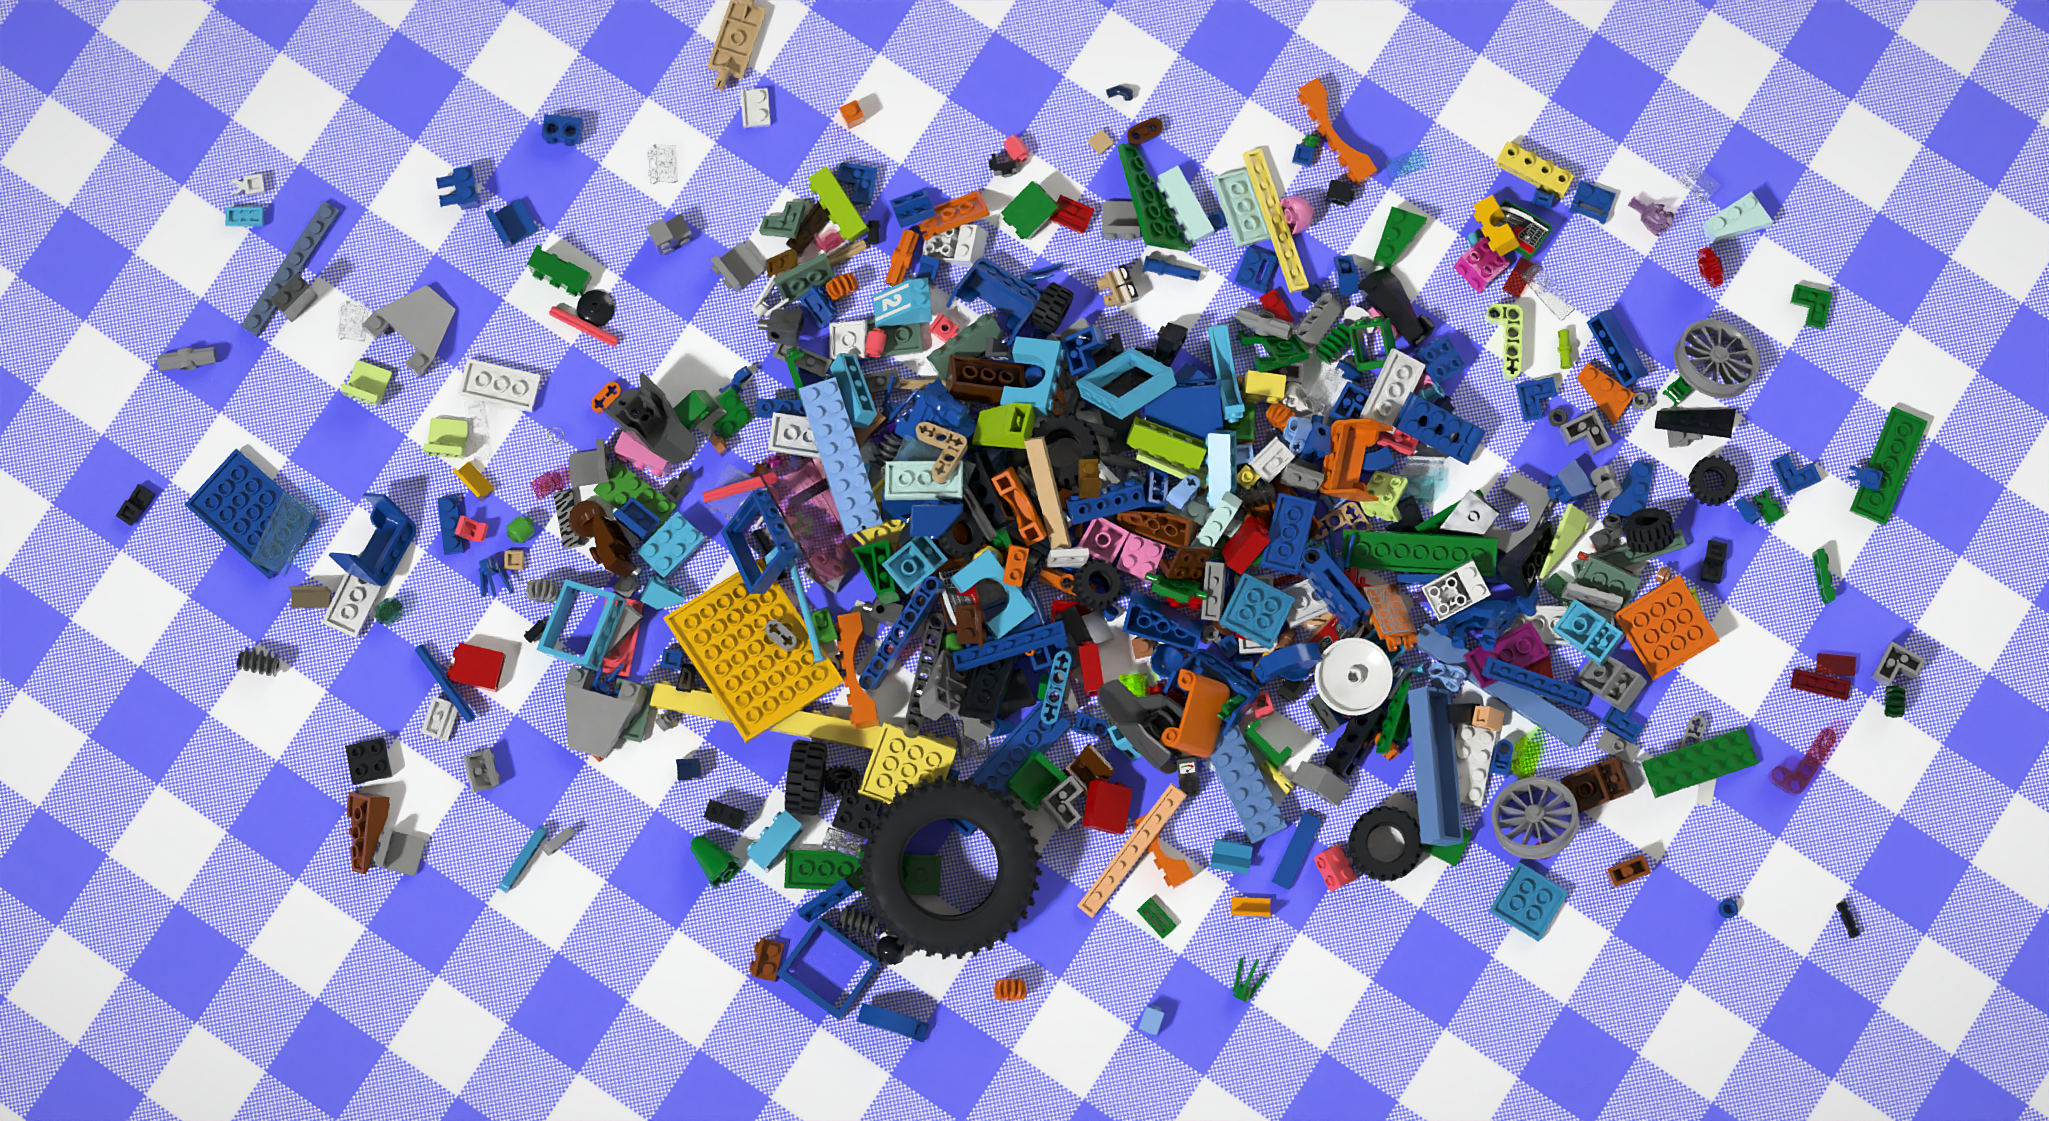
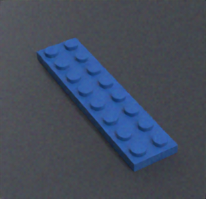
M1041 700L970 777L974 778V783L978 785L985 782L989 783L988 789L992 791L1000 789L1003 791L1001 797L1004 798L1008 794L1007 790L1009 789L1005 783L1035 749L1044 755L1071 726V723L1060 713L1055 723H1044L1041 719L1044 700ZM1046 703V706H1050L1048 713H1044V715L1047 716V720H1051V718H1055V715L1052 714L1053 707ZM946 819L966 838L977 828L972 823L961 819Z

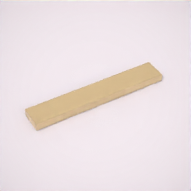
M1043 436L1026 439L1024 443L1051 549L1057 547L1070 548L1071 542L1045 438Z

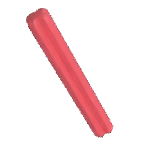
M552 306L550 309V316L612 347L617 345L618 337L556 306Z
M769 473L702 493L703 500L707 503L771 485L777 482L775 473Z

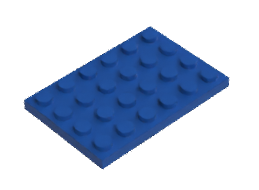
M237 448L184 504L269 580L321 524L319 520Z

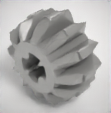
M533 579L528 581L526 586V597L533 602L552 603L557 601L559 590L556 582L546 579Z

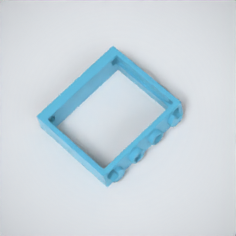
M1133 348L1127 349L1076 381L1082 398L1120 419L1125 418L1177 385L1174 378L1175 372L1171 367H1167ZM1135 366L1153 375L1152 378L1120 398L1101 389V387Z
M565 579L536 650L549 657L598 671L627 600L615 593ZM578 590L607 599L583 658L554 649Z

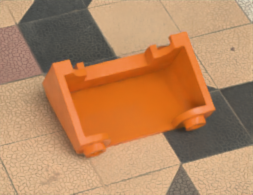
M1181 669L1178 684L1180 688L1189 691L1179 729L1174 727L1167 728L1162 734L1160 744L1177 752L1200 758H1208L1214 752L1223 720L1217 716V713L1223 710L1221 705L1228 701L1230 690L1222 682Z

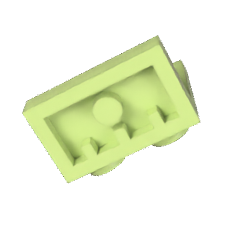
M357 360L347 385L342 384L340 391L347 397L380 407L392 372Z
M431 418L428 443H424V453L427 456L464 459L469 427L468 421Z

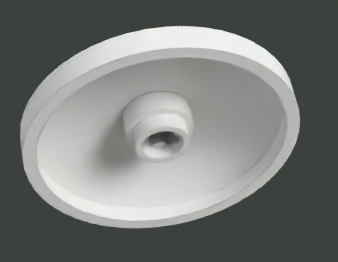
M1346 638L1333 643L1322 653V661L1316 665L1315 684L1320 697L1330 708L1345 715H1362L1375 710L1387 698L1393 681L1392 667L1386 654L1376 644L1362 638Z

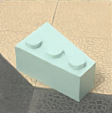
M1751 191L1705 221L1702 229L1711 242L1714 243L1736 237L1737 235L1770 228L1773 221Z

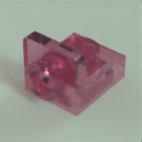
M839 232L829 234L823 242L817 233L814 235L816 239L814 244L819 251L823 249L825 254L845 242Z
M556 471L546 472L530 482L537 499H543L554 491L564 488L562 477Z

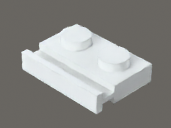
M768 88L750 89L748 91L740 90L743 128L771 126Z
M1276 436L1248 464L1254 468L1266 483H1269L1295 456Z
M1073 547L1072 549L1054 548L1050 550L1046 560L1047 567L1083 566L1088 560L1089 549L1082 547Z
M433 696L420 733L447 742L458 712L454 704Z

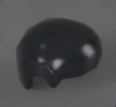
M887 935L878 941L876 952H878L881 962L888 965H896L904 960L906 946L896 943L899 939L897 936Z

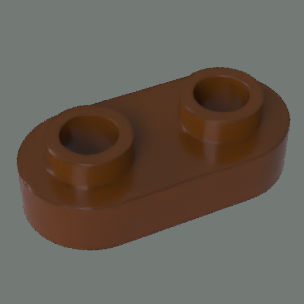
M1149 118L1129 128L1127 139L1134 146L1146 143L1161 135L1163 124L1158 118ZM1155 126L1157 130L1151 131L1150 127ZM1138 134L1140 138L1134 139L1133 135Z

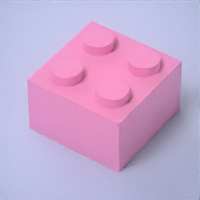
M1104 518L1094 519L1091 521L1077 547L1088 548L1089 558L1098 559V562L1104 559L1105 563L1110 561L1114 564L1126 543L1129 532Z
M1129 533L1117 564L1119 569L1117 573L1152 585L1153 582L1144 578L1147 572L1156 575L1159 562L1165 551V545Z

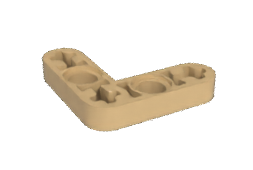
M921 422L916 426L917 438L920 441L944 449L932 468L934 481L944 483L950 478L967 451V439L963 435L929 422ZM940 435H945L947 437L943 441H939L936 439ZM947 456L955 457L951 462L944 460Z
M1348 502L1318 520L1321 528L1324 527L1322 523L1324 521L1328 528L1333 527V533L1347 524L1351 529H1356L1355 526L1359 522H1363L1366 525V530H1374L1358 505L1354 502ZM1347 507H1349L1350 509L1354 508L1355 517L1357 518L1359 515L1361 518L1356 519L1352 523L1351 521L1354 518L1351 514H1346ZM1336 516L1339 518L1340 524L1332 526L1329 523V519ZM1325 528L1321 536L1317 534L1312 539L1320 541L1329 536L1330 532Z

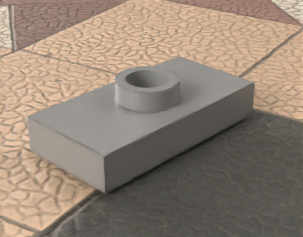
M1605 729L1595 746L1613 757L1620 756L1621 761L1629 765L1639 749L1638 746Z

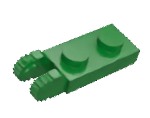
M1824 548L1817 549L1812 552L1817 585L1822 602L1828 604L1835 600L1836 590L1831 587L1832 574L1828 571V554L1825 553Z

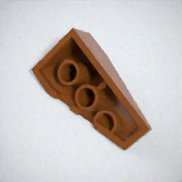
M1125 511L1118 513L1117 526L1178 548L1180 546H1191L1197 534V522L1175 514Z
M348 791L347 817L351 818V828L348 831L353 839L350 853L352 871L367 874L379 842L380 834L388 817L390 797Z

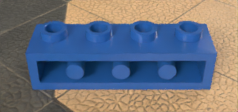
M1612 309L1601 312L1586 322L1623 388L1634 385L1649 375Z
M1127 479L1121 484L1112 483L1106 485V488L1100 489L1099 498H1079V493H1073L1070 495L1071 497L1065 498L1067 516L1074 525L1146 506L1143 484L1135 479Z

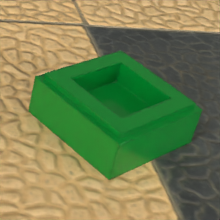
M1047 673L1041 675L1037 696L1040 700L1045 698L1050 675Z

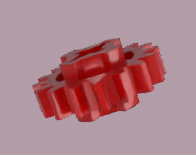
M1708 246L1699 249L1697 264L1700 276L1705 278L1710 287L1721 286L1723 284L1722 275L1724 271L1720 258Z

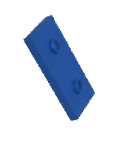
M1279 493L1268 533L1270 542L1264 548L1260 567L1298 576L1302 554L1305 550L1317 501Z

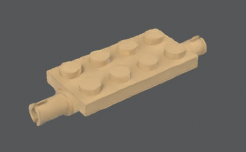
M755 0L729 1L707 65V69L718 72L713 88L716 90L720 88V91H724L730 76L741 80L744 78L766 14V9L757 6Z

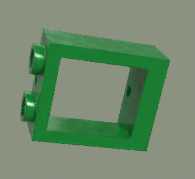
M1376 316L1369 321L1361 318L1354 320V324L1348 327L1357 371L1383 368L1391 349L1397 350L1390 318L1383 319L1382 316ZM1380 326L1386 356L1368 358L1362 328Z

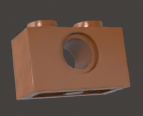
M1644 855L1608 868L1605 873L1611 888L1614 889L1645 877L1651 871Z

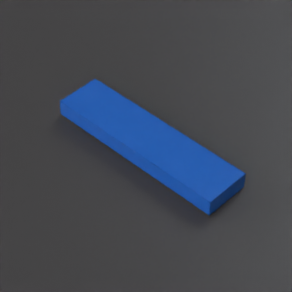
M1304 812L1271 881L1272 883L1287 890L1290 889L1322 821L1321 819Z

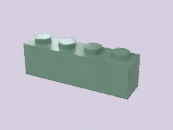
M986 313L978 317L971 325L963 328L959 334L948 339L944 345L933 350L926 358L936 374L944 381L947 377L950 354L976 358L986 350V337H994L1000 340L1004 337V334L996 321Z

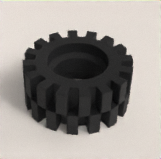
M836 765L834 768L830 767L829 770H826L825 790L828 793L831 792L832 795L837 794V796H841V794L847 796V794L853 795V792H858L860 788V773L856 768H850L848 765L847 767H844V765L838 767Z

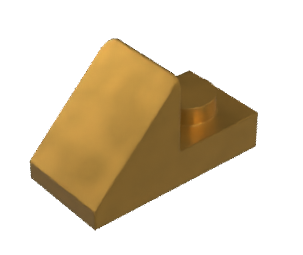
M790 249L767 259L768 278H771L774 274L777 277L797 267L796 250Z
M1098 459L1078 460L1079 498H1099L1101 478H1099Z

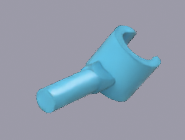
M1477 232L1470 233L1467 236L1468 243L1471 246H1474L1482 239L1478 238Z
M1425 663L1414 665L1408 673H1414L1416 677L1427 674L1423 670Z

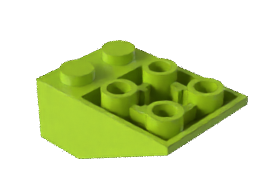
M1010 403L980 411L972 444L1026 449L1024 441L1031 438L1036 419L1032 404Z

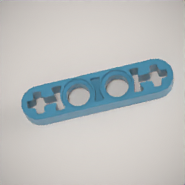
M1066 650L1058 651L1054 657L1041 711V719L1046 724L1055 723L1059 716L1072 662V656ZM1062 654H1065L1068 662L1066 661L1063 665V668H1067L1066 671L1055 669V665L1057 667L1060 666L1061 661L1058 657H1061ZM1055 673L1063 674L1064 681L1062 683H1056L1053 680ZM1052 691L1058 692L1060 696L1056 702H1052L1049 699V693ZM1046 703L1058 706L1057 709L1053 707L1052 714L1055 715V718H1051V720H1047V716L1044 715V713H1048L1050 706H1046Z
M541 825L538 826L500 882L498 889L506 894L511 890L544 841L549 830Z

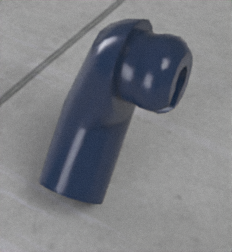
M1117 85L1105 90L1108 98L1121 95L1125 101H1130L1134 97L1132 94L1133 90L1123 85Z

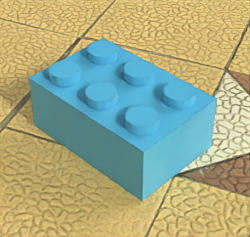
M677 511L637 553L661 578L667 581L706 540Z
M786 810L783 813L778 812L773 818L774 823L770 827L766 826L760 833L761 838L757 842L753 841L747 848V856L766 873L805 830L803 825Z

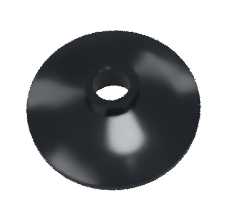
M601 290L586 292L577 303L579 318L596 327L607 324L614 315L615 305L612 298ZM593 304H598L596 310L592 309Z

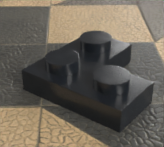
M1410 495L1397 503L1396 506L1400 512L1401 520L1385 527L1386 531L1416 533L1415 526L1424 522L1415 497Z

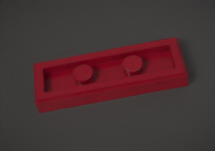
M1793 669L1789 688L1847 701L1851 681Z

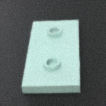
M1247 168L1213 177L1212 182L1236 248L1271 240Z
M886 461L885 500L962 499L963 461L958 463L950 478L944 483H938L932 477V468L936 461Z

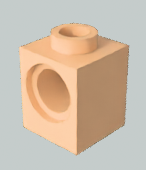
M1475 706L1472 725L1487 730L1501 731L1505 712L1493 707Z

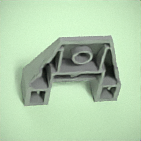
M425 285L375 310L362 324V329L376 341L389 327L396 331L416 349L405 362V366L420 379L433 364L456 309L428 285Z
M943 650L919 698L920 712L925 717L934 721L947 712L963 720L965 736L981 742L995 730L994 721L960 717L958 714L974 668L957 672L952 653Z
M571 666L565 681L568 748L605 758L619 740L618 737L624 729L628 728L633 717L640 712L647 691L641 685L623 681L618 698L589 691L595 676L588 670Z

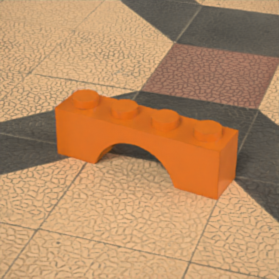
M1013 466L995 474L991 480L1000 496L1011 506L1018 522L1019 532L1027 547L1044 539L1048 535L1047 530Z
M1147 814L1135 820V830ZM1164 825L1146 850L1148 853L1152 852L1156 859L1153 861L1158 870H1163L1165 874L1163 879L1167 886H1172L1175 889L1193 879L1194 874L1185 859H1172L1162 852L1159 846V836L1165 828Z

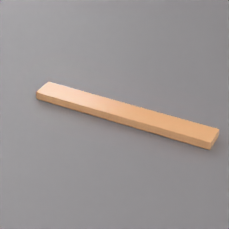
M1173 783L1169 785L1077 907L1091 918L1097 914L1187 797L1186 793Z

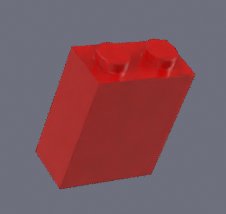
M1250 515L1222 547L1226 565L1240 575L1270 542L1269 532L1265 526L1266 523L1261 518H1254Z
M459 642L458 647H455L453 651L454 664L450 665L448 671L450 680L453 683L497 692L506 659L505 653Z
M1084 642L1082 646H1078V654L1085 698L1098 696V689L1104 682L1098 644Z
M1106 778L1090 781L1082 826L1114 835H1124L1133 789L1127 788L1125 783H1109L1110 780Z

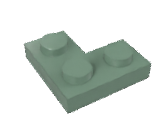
M786 201L782 217L764 215L759 229L760 234L796 239L806 209L805 204L802 202Z

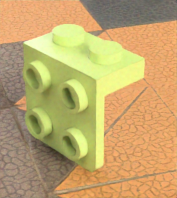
M1380 471L1374 472L1367 485V493L1379 497V500L1360 502L1364 513L1367 516L1379 517L1385 521L1398 522L1401 515L1396 505L1408 485V480Z

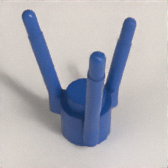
M1063 263L1021 274V281L1034 288V286H1037V280L1054 276L1053 273L1036 276L1037 274L1062 267ZM1034 288V289L1037 290L1039 293H1043L1044 290H1045V289Z
M895 375L891 376L884 402L881 405V408H883L881 414L890 422L896 419L902 409L919 392L917 388L900 405L893 401L888 403Z
M1330 527V545L1329 540H1325L1327 555L1342 572H1345V568L1349 567L1355 534L1351 536L1346 557L1343 560V556H1336L1333 527Z
M485 558L479 561L480 568L478 570L483 598L485 597L484 575L488 577L492 595L496 596L492 578L496 571L509 593H513L500 569L499 563H495L494 558Z
M620 664L605 682L598 683L603 667H600L589 691L610 697L619 694L620 689L608 694V684L620 672L623 664Z

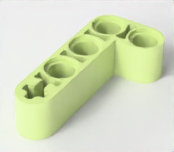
M1492 304L1487 308L1485 319L1492 325H1504L1502 375L1507 381H1514L1521 372L1523 311L1518 305ZM1497 311L1499 317L1493 318L1489 312ZM1509 312H1516L1518 318L1512 319L1509 316ZM1515 330L1518 336L1511 337L1508 331ZM1511 348L1515 349L1517 355L1511 356L1508 354L1507 350ZM1512 362H1514V363H1513V371H1515L1514 374H1510L1511 372L1509 371V368H1510Z

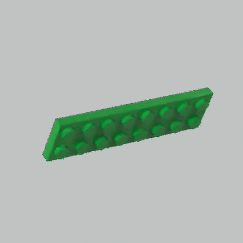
M1343 529V560H1345L1351 536L1355 534L1348 568L1357 567V569L1444 574L1458 565L1473 559L1481 576L1496 577L1497 537Z
M786 849L784 888L828 890L836 882L845 878L854 886L856 892H861V890L865 889V885L861 879H858V875L863 874V867H860V864H858V858H863L864 852ZM903 854L902 878L909 894L940 895L941 855Z

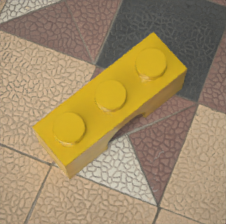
M1493 194L1473 205L1476 211L1473 215L1478 223H1482L1483 227L1480 229L1485 238H1490L1491 241L1488 244L1493 252L1497 251L1501 257L1520 246L1508 223L1501 227H1495L1496 223L1504 218L1505 215Z

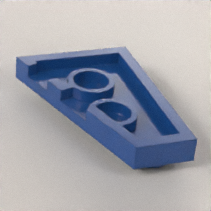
M1634 461L1621 484L1622 493L1613 499L1605 514L1613 513L1626 518L1634 512L1646 509L1654 464Z

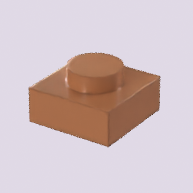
M714 434L709 438L710 443L721 457L727 454L726 447L728 445L722 437L718 439Z
M1138 638L1131 640L1135 660L1152 656L1153 647L1150 639Z

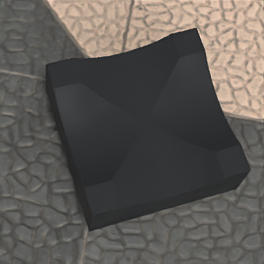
M1021 668L1013 671L998 714L1002 720L1008 718L1019 709L1037 704Z
M384 738L345 746L352 784L357 785L392 777L386 740Z
M854 792L853 795L847 794V796H844L843 794L832 827L868 839L865 830L866 828L872 829L874 825V818L872 817L874 814L878 816L882 802Z

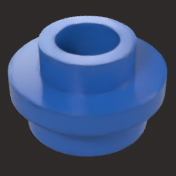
M1725 899L1720 902L1718 912L1723 918L1730 919L1737 914L1738 906L1735 901ZM1730 906L1731 912L1727 913L1724 907Z

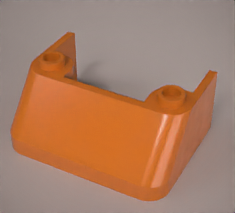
M1372 418L1335 421L1331 426L1330 454L1324 458L1322 468L1324 480L1319 487V491L1328 496L1357 502L1378 501L1379 497L1367 493V486L1359 482L1366 447L1373 446L1378 441L1379 431H1393V427Z

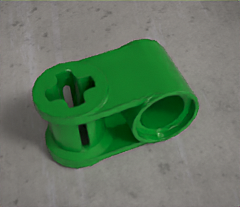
M1680 376L1662 394L1667 395L1676 407L1693 387L1686 385L1682 376Z

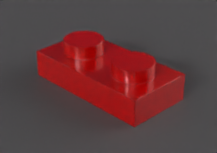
M1276 289L1259 297L1258 300L1265 311L1274 314L1275 318L1290 323L1295 321Z

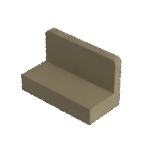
M289 586V590L292 592V609H328L331 604V589L328 586Z

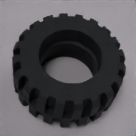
M1060 414V418H1055L1052 415L1049 416V421L1045 422L1043 419L1039 422L1040 426L1038 428H1033L1031 438L1044 436L1047 448L1057 439L1071 438L1076 440L1081 446V455L1078 460L1098 459V464H1100L1101 452L1097 436L1091 426H1087L1086 421L1083 419L1079 421L1077 416L1071 415L1070 418L1066 417V414ZM1078 460L1067 467L1051 465L1058 491H1061V488L1072 490V486L1076 485L1079 488Z
M796 740L792 744L784 801L785 810L788 813L810 816L819 814L827 765V745L823 742Z
M1394 806L1374 807L1368 812L1363 813L1353 825L1348 839V851L1354 866H1357L1362 874H1366L1368 878L1372 880L1377 879L1380 882H1391L1405 877L1415 868L1423 852L1424 843H1421L1420 826L1418 827L1415 818H1411L1408 812L1405 810L1401 811L1398 807ZM1380 826H1391L1397 829L1404 840L1402 854L1390 862H1382L1375 859L1368 849L1370 833Z

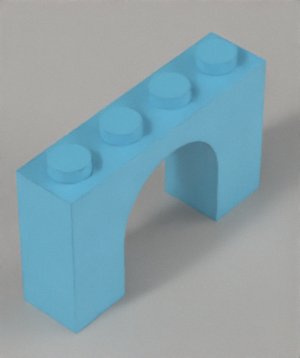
M1016 336L1012 351L1014 362L1040 366L1046 373L1043 380L1031 388L1004 386L1000 404L1001 406L1010 403L1032 404L1035 416L1048 417L1049 410L1053 409L1052 396L1057 392L1056 379L1061 374L1060 362L1064 360L1065 349H1062L1060 341Z
M988 549L949 579L960 593H964L975 583L985 578L994 579L1004 587L1007 595L1005 607L999 614L984 624L994 639L997 640L1035 612V610L1033 609V602L1028 597L1025 598L1021 593L1023 591L1021 587L1002 582L1005 566L1002 567L998 562L1000 559L994 551L990 552Z

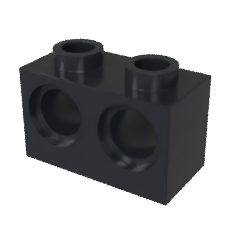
M709 799L703 818L742 832L748 813L747 811Z

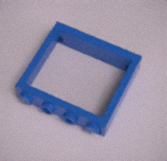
M753 490L721 532L749 594H765L798 552L769 490ZM758 511H760L779 551L762 574L742 533Z
M817 917L776 975L841 1021L878 970L881 963L878 961L879 957L870 951L868 954L862 950L864 948L862 944L856 940L853 943L848 940V934L841 929H838V931L834 930L831 927L832 923L823 917L821 920ZM819 926L872 964L839 1010L786 972Z

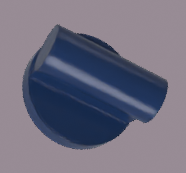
M1309 283V288L1303 290L1301 295L1310 302L1315 303L1322 296L1323 290L1316 283L1314 285Z

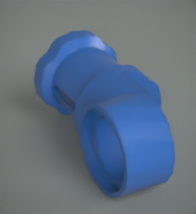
M747 366L742 367L734 374L731 383L723 389L720 388L719 392L722 394L729 387H732L737 394L739 392L742 393L743 389L740 385L747 381L753 373Z

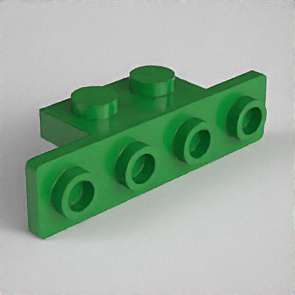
M1402 681L1388 706L1389 712L1382 725L1381 737L1376 744V753L1388 754L1392 740L1399 743L1405 742L1410 726L1409 704L1405 702L1411 681Z

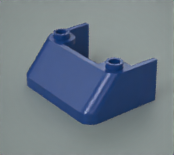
M979 258L954 288L946 307L950 308L957 298L965 302H973L977 297L984 300L1008 316L1005 324L1007 329L1012 332V335L1006 346L1010 348L1016 336L1020 335L1030 320L1041 294L989 259Z
M883 489L881 520H901L906 524L911 516V537L928 536L931 539H939L961 515L964 503L957 499L885 500V489Z
M364 493L363 497L374 506L370 520L373 526L376 527L375 532L360 558L348 553L330 552L329 556L345 572L375 586H385L412 542L417 528L415 523L385 494Z
M1197 649L1172 671L1162 692L1166 695L1174 687L1178 688L1181 692H1189L1180 688L1178 684L1181 669L1226 684L1230 690L1229 699L1239 695L1246 699L1233 711L1230 719H1224L1227 725L1223 735L1226 736L1241 722L1258 697L1260 687L1209 651Z

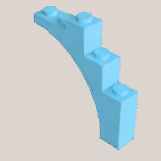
M1227 324L1208 326L1213 372H1215L1216 379H1221L1222 384L1220 392L1223 420H1227L1228 423L1238 422L1239 418L1243 417L1242 412H1245L1236 379Z

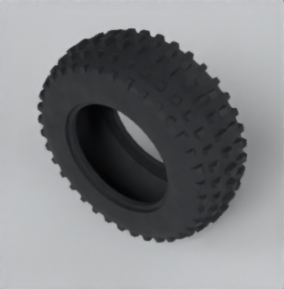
M940 775L933 782L929 783L925 778L922 779L923 782L917 787H914L912 783L907 785L908 788L905 789L906 792L902 795L896 792L893 802L890 804L884 802L882 804L883 812L878 817L874 814L872 817L874 818L872 829L866 828L865 833H867L866 837H868L867 842L860 845L864 856L863 858H858V864H860V867H863V874L858 875V879H861L865 885V889L861 890V893L871 903L866 906L867 909H871L872 912L875 911L878 916L874 919L875 922L881 925L884 924L888 928L885 931L887 935L897 936L899 939L896 943L899 945H911V951L914 953L915 951L920 952V950L926 951L925 956L930 958L931 955L935 956V953L942 954V959L944 960L953 954L957 955V959H963V956H966L965 953L972 952L973 956H977V953L981 952L980 949L984 947L988 951L992 950L993 946H995L994 942L1000 939L1002 942H1005V938L1008 937L1007 933L1010 930L1014 933L1018 930L1017 927L1019 925L1017 922L1020 918L1027 919L1026 915L1028 912L1026 909L1028 905L1034 906L1035 904L1032 897L1033 892L1040 889L1038 887L1039 883L1036 882V877L1042 876V870H1040V867H1037V860L1042 859V856L1039 855V852L1035 851V845L1039 844V842L1029 832V830L1033 829L1032 824L1029 825V823H1025L1022 819L1026 814L1023 810L1016 811L1012 805L1015 803L1013 799L1005 800L1002 798L1003 791L1000 789L998 791L988 789L989 783L987 782L984 784L980 783V785L975 784L972 777L965 779V781L958 780V775H954V778L951 777L950 780H943V775ZM947 818L961 819L981 829L990 839L998 862L996 881L987 898L974 909L957 915H941L920 906L908 893L902 878V858L910 839L925 825Z

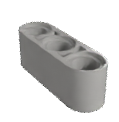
M1325 293L1318 299L1296 330L1297 336L1308 347H1314L1319 343L1342 311V305L1331 293Z
M627 604L622 611L604 655L605 658L612 654L643 619V616L630 604Z

